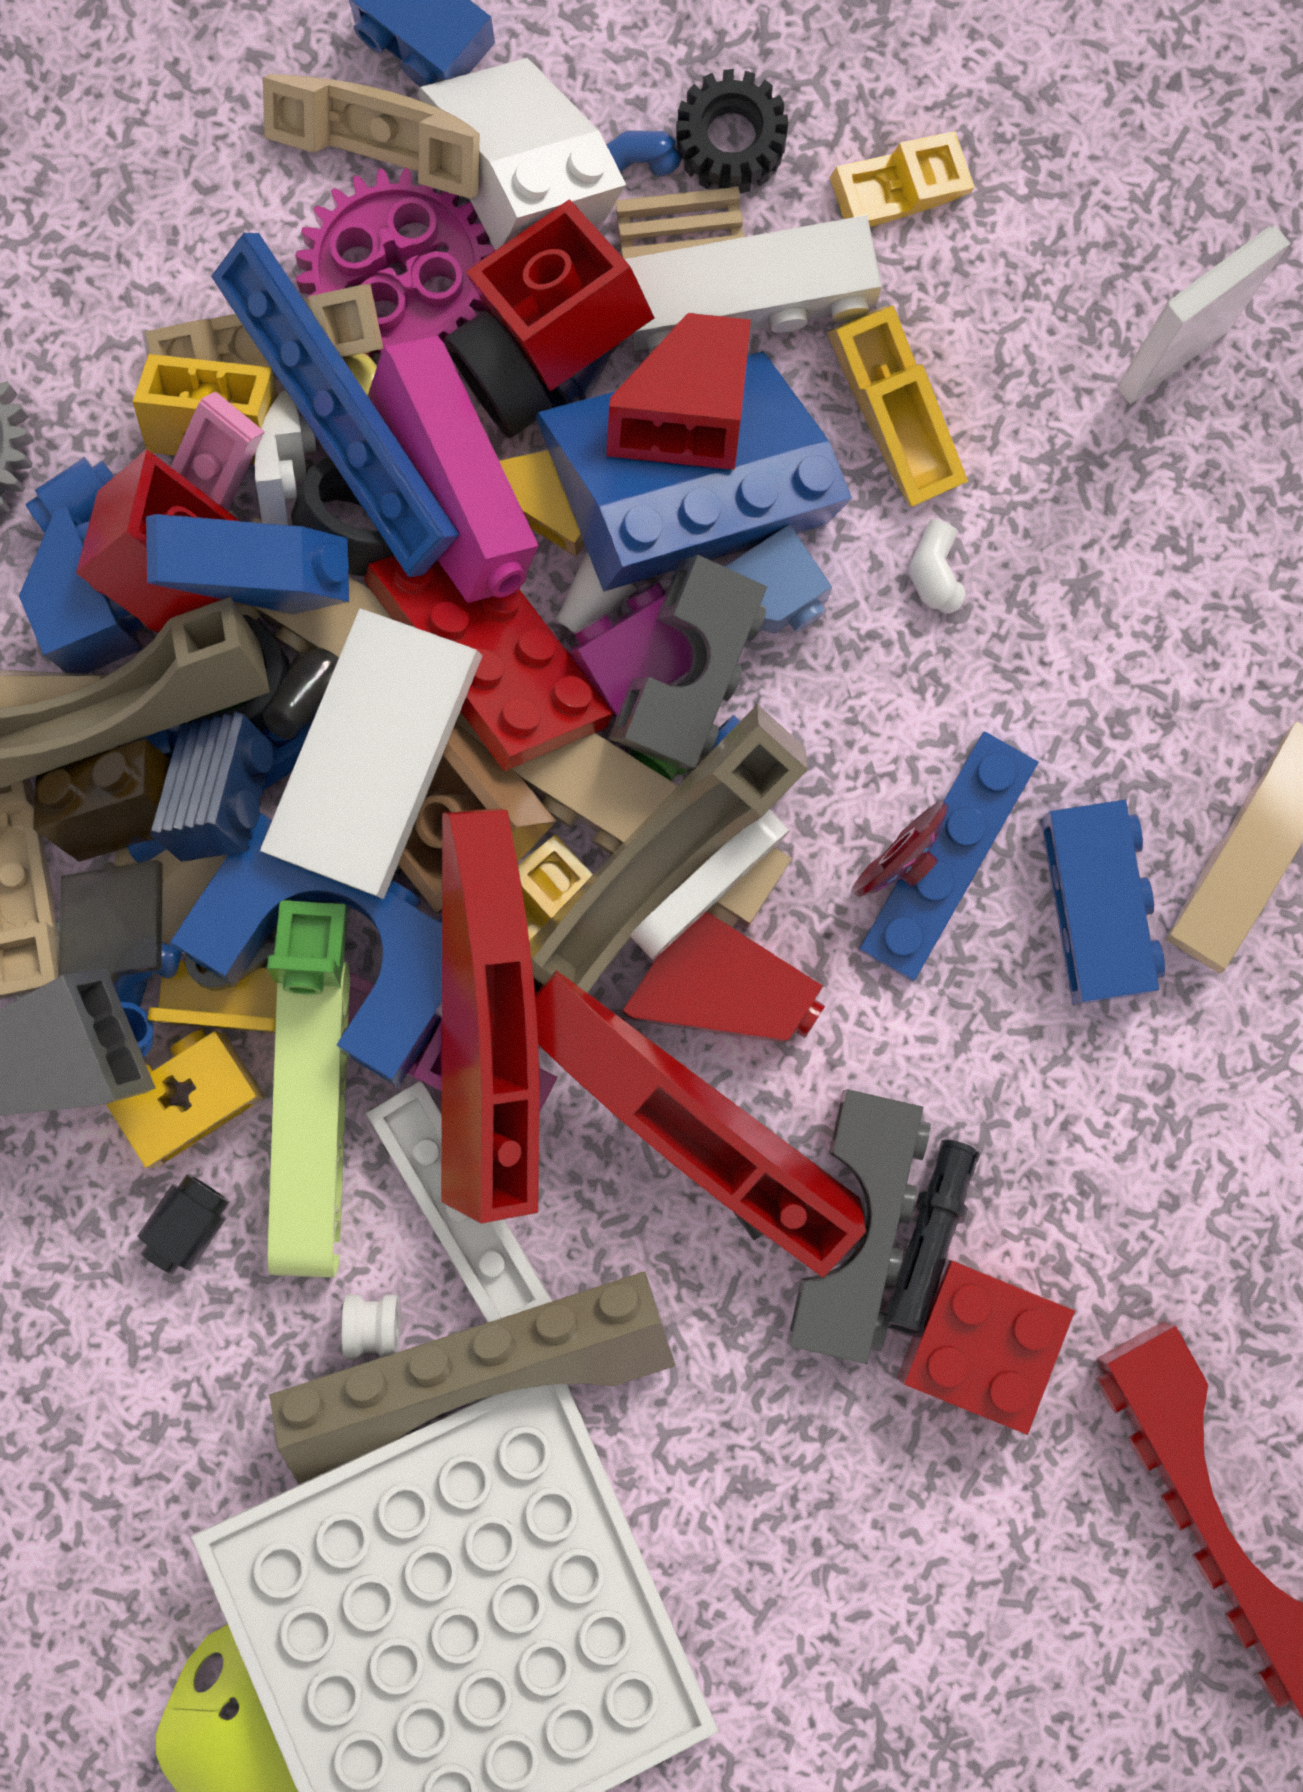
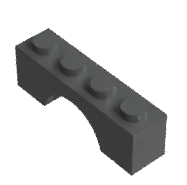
M850 1089L843 1090L829 1153L850 1169L861 1186L866 1202V1232L861 1237L858 1246L850 1257L841 1265L831 1270L824 1278L819 1275L801 1278L787 1339L790 1347L863 1364H868L870 1350L881 1352L888 1326L883 1324L887 1313L879 1311L884 1286L895 1288L903 1257V1249L893 1247L899 1222L909 1224L916 1199L917 1186L907 1184L912 1159L923 1160L930 1135L931 1123L921 1121L923 1106Z

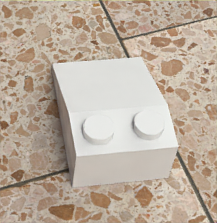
M528 58L422 86L418 91V96L422 102L456 116L480 133L478 196L470 199L495 250L568 199L595 226L606 220L626 186L599 130Z

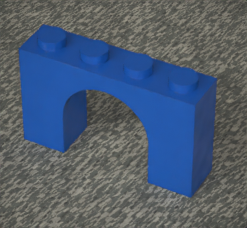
M260 813L258 823L255 828L251 829L253 839L248 840L250 850L229 854L170 943L182 955L236 987L260 948L278 925L281 901L346 904L348 908L361 913L373 923L380 933L383 947L382 966L373 989L336 1045L345 1056L398 1088L442 1019V916L437 921L417 909L421 900L396 882L391 881L386 895L382 899L260 851L272 822L270 818Z

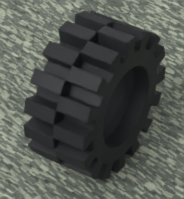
M734 69L723 70V80L716 82L712 72L703 77L701 89L695 84L688 89L687 102L681 100L678 109V121H676L677 151L680 153L681 159H684V170L690 177L696 173L699 176V185L706 189H709L711 183L719 185V189L739 186L740 194L749 192L752 182L757 181L759 186L763 185L769 180V172L771 170L776 172L781 164L782 154L785 153L788 131V114H784L785 103L780 95L775 98L772 97L773 85L767 80H764L759 87L754 85L755 73L745 70L743 81L734 80ZM727 113L742 115L752 123L756 133L755 139L743 151L734 153L721 151L712 144L708 137L707 131L713 120Z

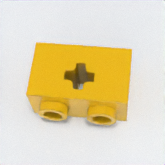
M148 354L132 401L145 448L152 453L176 455L198 403L202 398L214 392H217L261 428L270 407L278 397L273 370L271 367ZM255 454L250 464L255 465Z
M199 1029L187 1035L170 1048L174 1056L172 1059L155 1070H152L149 1064H146L155 1089L145 1094L106 1104L145 1168H159L266 1098L226 1034L214 1031L206 1035L203 1029ZM176 1081L186 1084L194 1083L197 1088L188 1096L189 1102L192 1105L190 1108L171 1105L169 1100L177 1094V1089L174 1085Z

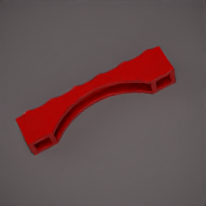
M1163 1321L1096 1358L1104 1372L1103 1375L1096 1378L1097 1385L1115 1414L1124 1409L1136 1430V1433L1128 1436V1441L1144 1469L1149 1472L1157 1468L1169 1490L1161 1494L1160 1499L1170 1518L1180 1531L1189 1527L1201 1549L1193 1553L1192 1557L1203 1578L1212 1590L1222 1586L1231 1602L1233 1609L1224 1614L1233 1633L1244 1649L1254 1645L1266 1668L1257 1672V1675L1268 1696L1278 1709L1287 1705L1290 1710L1303 1720V1602L1275 1586L1249 1560L1227 1527L1213 1495L1204 1455L1203 1417L1209 1384L1177 1326Z

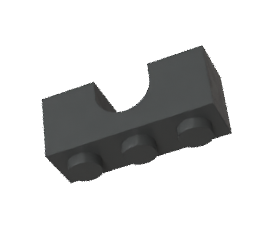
M700 555L680 560L656 620L678 629L687 638L692 650V664L689 673L683 681L674 687L651 677L632 679L608 739L675 768H695L698 760L703 761L712 751L718 736L719 728L713 722L722 700L728 701L733 696L740 682L743 668L737 662L746 640L751 642L756 637L764 622L766 606L762 605L761 602L767 586Z

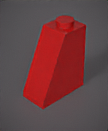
M687 313L610 397L606 456L735 470L751 319Z
M706 911L666 950L657 956L622 1011L625 1016L638 1022L786 1043L794 1032L805 1038L819 1018L825 1005L816 1000L823 985Z

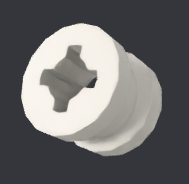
M360 1294L345 1295L342 1313V1351L344 1360H358L364 1353H377L380 1357H385L399 1352L401 1333V1304L399 1295H384L379 1301H366Z

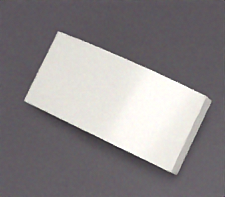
M286 390L281 391L273 402L264 419L261 429L265 433L255 453V479L262 523L288 525L285 500L297 498L295 480H303L307 474L304 453L316 452L313 431L304 417L298 415L296 405Z

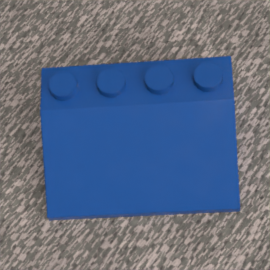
M764 351L747 355L735 470L606 456L610 397L616 391L541 411L536 415V420L603 592L675 571L679 561L688 557L700 555L711 560L757 546L789 524L796 534L828 524L852 499L829 439Z

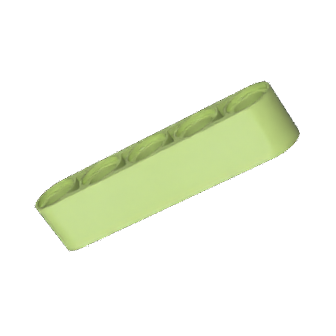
M343 962L341 987L323 986L322 994H294L284 991L283 983H277L267 1258L269 1275L336 1278L339 1255H334L333 1251L334 1242H340L347 1056L341 1052L336 1044L349 1026L350 969L348 962Z

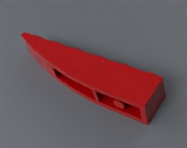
M501 808L442 813L441 1202L483 1224L538 1213L540 1078L532 959L522 885L508 810Z
M556 970L535 994L538 1045L553 1060L671 1164L819 1276L824 1278L865 1234L866 1229L861 1199L858 1195Z

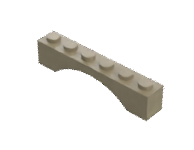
M228 597L170 618L155 639L138 655L101 680L71 693L37 703L0 708V788L269 693L261 644L233 599Z
M757 704L529 941L535 994L556 970L588 993L603 971L631 938L630 934L698 866L740 831L760 819L808 770L805 746Z
M643 1271L269 1394L277 1448L298 1484H301L401 1438L412 1429L442 1413L478 1399L512 1390L544 1385L594 1384L617 1386L676 1365L647 1275Z

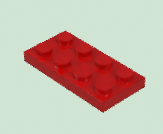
M394 555L368 565L364 582L392 620L471 647L483 655L460 712L503 771H507L607 728L613 711L520 589L506 597L498 598L492 596L467 603L438 560L424 575L414 577L407 576Z

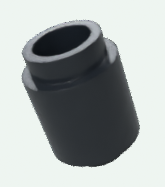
M186 1174L179 1186L176 1184L170 1186L138 1233L137 1237L146 1244L141 1255L153 1265L171 1275L175 1273L179 1266L192 1271L226 1221V1217L222 1213L230 1201L206 1183L190 1174Z

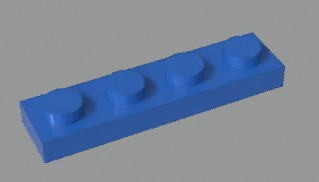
M986 731L982 732L943 800L949 806L939 836L930 849V852L938 859V862L922 880L912 887L902 878L897 881L859 947V952L912 982L916 980L1039 761Z

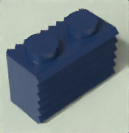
M234 712L233 716L223 714L222 718L213 716L212 720L202 718L201 722L192 720L191 724L182 723L150 835L180 862L242 853L250 850L248 840L253 839L251 829L255 828L259 820V806H261L259 796L264 795L262 785L266 784L264 775L269 773L273 765V752H275L273 743L244 714Z

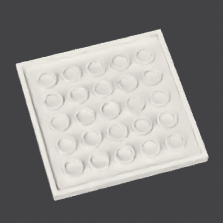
M567 1384L524 1388L482 1398L405 1434L391 1443L352 1459L191 1535L298 1792H605L719 1732Z

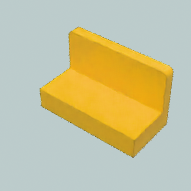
M180 961L174 977L169 979L161 977L158 1008L149 1007L147 1020L161 1024L275 1033L277 983L267 968H259L239 981L236 987L232 986L225 990L211 991L201 987L189 975L185 961ZM202 966L199 967L202 974L208 971Z

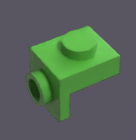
M280 901L275 953L268 956L267 970L276 983H283L284 991L301 995H318L323 993V986L341 987L349 913L346 904Z

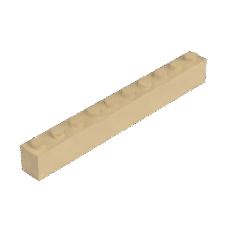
M254 517L252 520L255 523H262L257 517ZM349 577V602L294 615L235 602L243 615H248L255 620L260 616L277 627L279 630L274 638L294 653L306 658L310 651L313 650L332 662L327 669L330 675L333 674L359 608L392 619L372 591ZM460 712L456 723L484 745ZM596 733L512 768L533 792L544 798L541 803L554 819L568 827H571L577 819L595 830L597 834L592 842L610 855L678 787L675 783ZM774 847L707 912L732 928L736 922L749 928L789 866L792 858ZM707 858L700 866H698L678 887H680L693 873H695L709 858Z

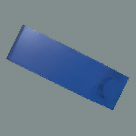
M160 514L146 517L148 584L218 599L231 597L237 603L293 615L349 602L348 541L345 537L302 526Z

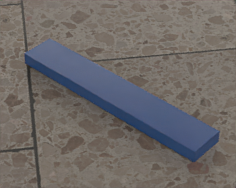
M243 233L211 275L213 281L407 576L424 575L460 534L259 233Z

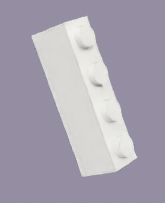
M867 215L624 259L631 266L655 319L632 334L634 350L649 349L650 354L687 313L751 319L750 330L771 326V330L774 333H788L805 327L808 324V319L832 315V319L836 322H848L869 313V308L877 307L882 288Z

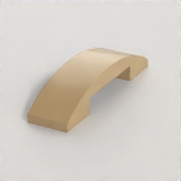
M269 74L262 77L264 138L314 153L327 146H333L418 171L419 184L469 199L478 196L480 133L456 116L414 98L366 85L298 75Z
M370 284L312 295L303 299L342 358L383 349ZM236 314L195 320L145 331L150 354L270 367Z
M30 778L0 788V999L32 992L59 977L58 934L52 885L42 835L33 829L35 798Z

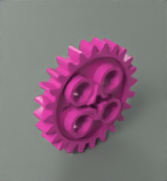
M404 168L398 184H390L384 169H378L376 186L370 188L356 175L353 177L355 194L350 197L337 188H333L331 193L335 209L331 211L317 205L313 209L316 222L321 229L303 227L301 230L304 244L310 249L296 251L295 254L298 268L306 271L296 276L299 292L312 296L345 289L349 286L370 284L374 303L386 300L397 305L396 310L389 316L377 317L383 348L386 345L439 336L444 343L445 338L478 315L474 310L487 311L465 271L493 253L495 249L493 245L485 244L490 239L482 223L474 224L478 216L472 203L469 202L457 208L459 195L446 191L439 195L436 193L435 188L422 184L420 187L413 185L411 172L408 168ZM410 223H420L428 227L426 233L417 238H406L398 233L402 227ZM443 246L449 249L447 253L436 251L439 247ZM353 247H365L371 251L368 258L357 263L347 262L341 258L347 250ZM398 262L399 266L403 270H407V272L397 276L392 268H388V266ZM437 276L447 277L454 282L450 289L441 293L430 292L423 287L428 280ZM383 349L364 354L372 358L375 352L382 354Z

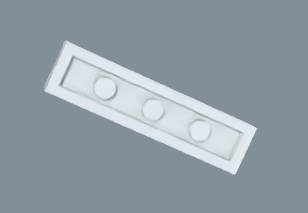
M420 1080L366 1113L367 1117L487 1322L552 1302L551 1296L505 1219L480 1224L441 1202V1109L426 1084Z

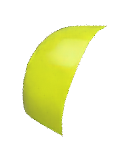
M227 1624L208 1635L188 1658L169 1698L156 1732V1756L162 1772L177 1792H298ZM214 1653L222 1654L223 1668L219 1678L207 1691L197 1692L194 1681L199 1667L210 1655ZM235 1697L239 1704L238 1713L230 1720L222 1719L219 1716L221 1709L226 1703L230 1702V1698Z

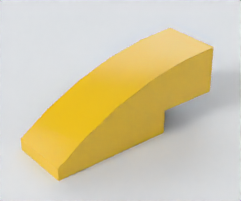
M894 305L881 307L827 331L844 376L907 504L913 507L969 482L923 364H916Z

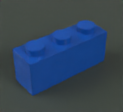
M1126 799L1049 811L1040 820L1072 1005L1143 995L1160 990L1158 978L1165 976V960L1159 940H1151L1147 915H1152L1154 912V898L1149 879L1147 877L1140 878L1136 853L1142 852L1143 835L1138 816L1136 814L1129 815Z

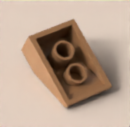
M455 723L398 863L399 867L437 914L442 913V813L499 808L508 810L517 863L556 822L518 773L512 768L503 771L489 750L457 723Z

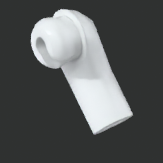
M930 519L909 565V576L923 603L931 609H938L942 613L950 614L957 611L963 605L966 597V590L963 584L956 582V578L946 562L958 530L944 521Z

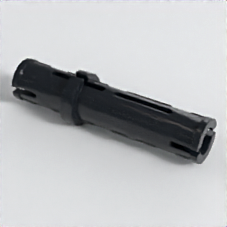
M941 1140L935 1161L936 1164L927 1189L919 1193L915 1205L919 1210L917 1223L897 1279L892 1301H890L887 1314L883 1320L884 1325H888V1328L912 1337H921L924 1333L929 1310L938 1288L952 1237L954 1236L957 1224L964 1223L968 1207L964 1204L966 1193L981 1154L968 1144L954 1140Z

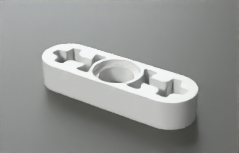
M769 809L760 819L744 828L724 844L647 916L630 934V937L652 960L655 959L759 863L790 830Z

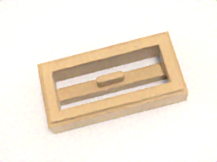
M739 187L616 201L621 254L624 259L745 237L742 228L743 219L742 211H740ZM727 208L728 211L630 223L632 218ZM730 228V236L642 246H633L632 240Z

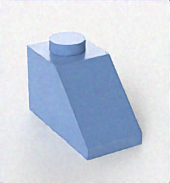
M790 524L724 566L767 586L761 602L762 605L766 606V615L760 628L761 631L778 633L791 625L793 630L798 632L814 623L826 613V609L822 604L828 600L832 586Z

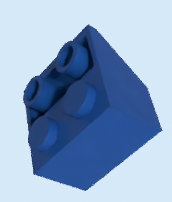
M67 506L54 511L23 584L19 598L43 655L65 673H89L143 650L136 631L145 628V625L108 596L94 590L87 581L76 574L90 521L82 524Z

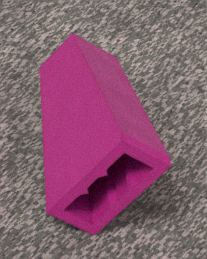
M439 336L384 346L367 396L460 534L439 557V563L467 603L492 596L498 598L506 597L514 593L525 582L526 574L539 545L444 343Z

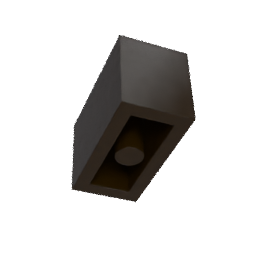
M144 738L36 775L33 829L78 862L130 847V844L153 840L154 838L150 833L171 759Z

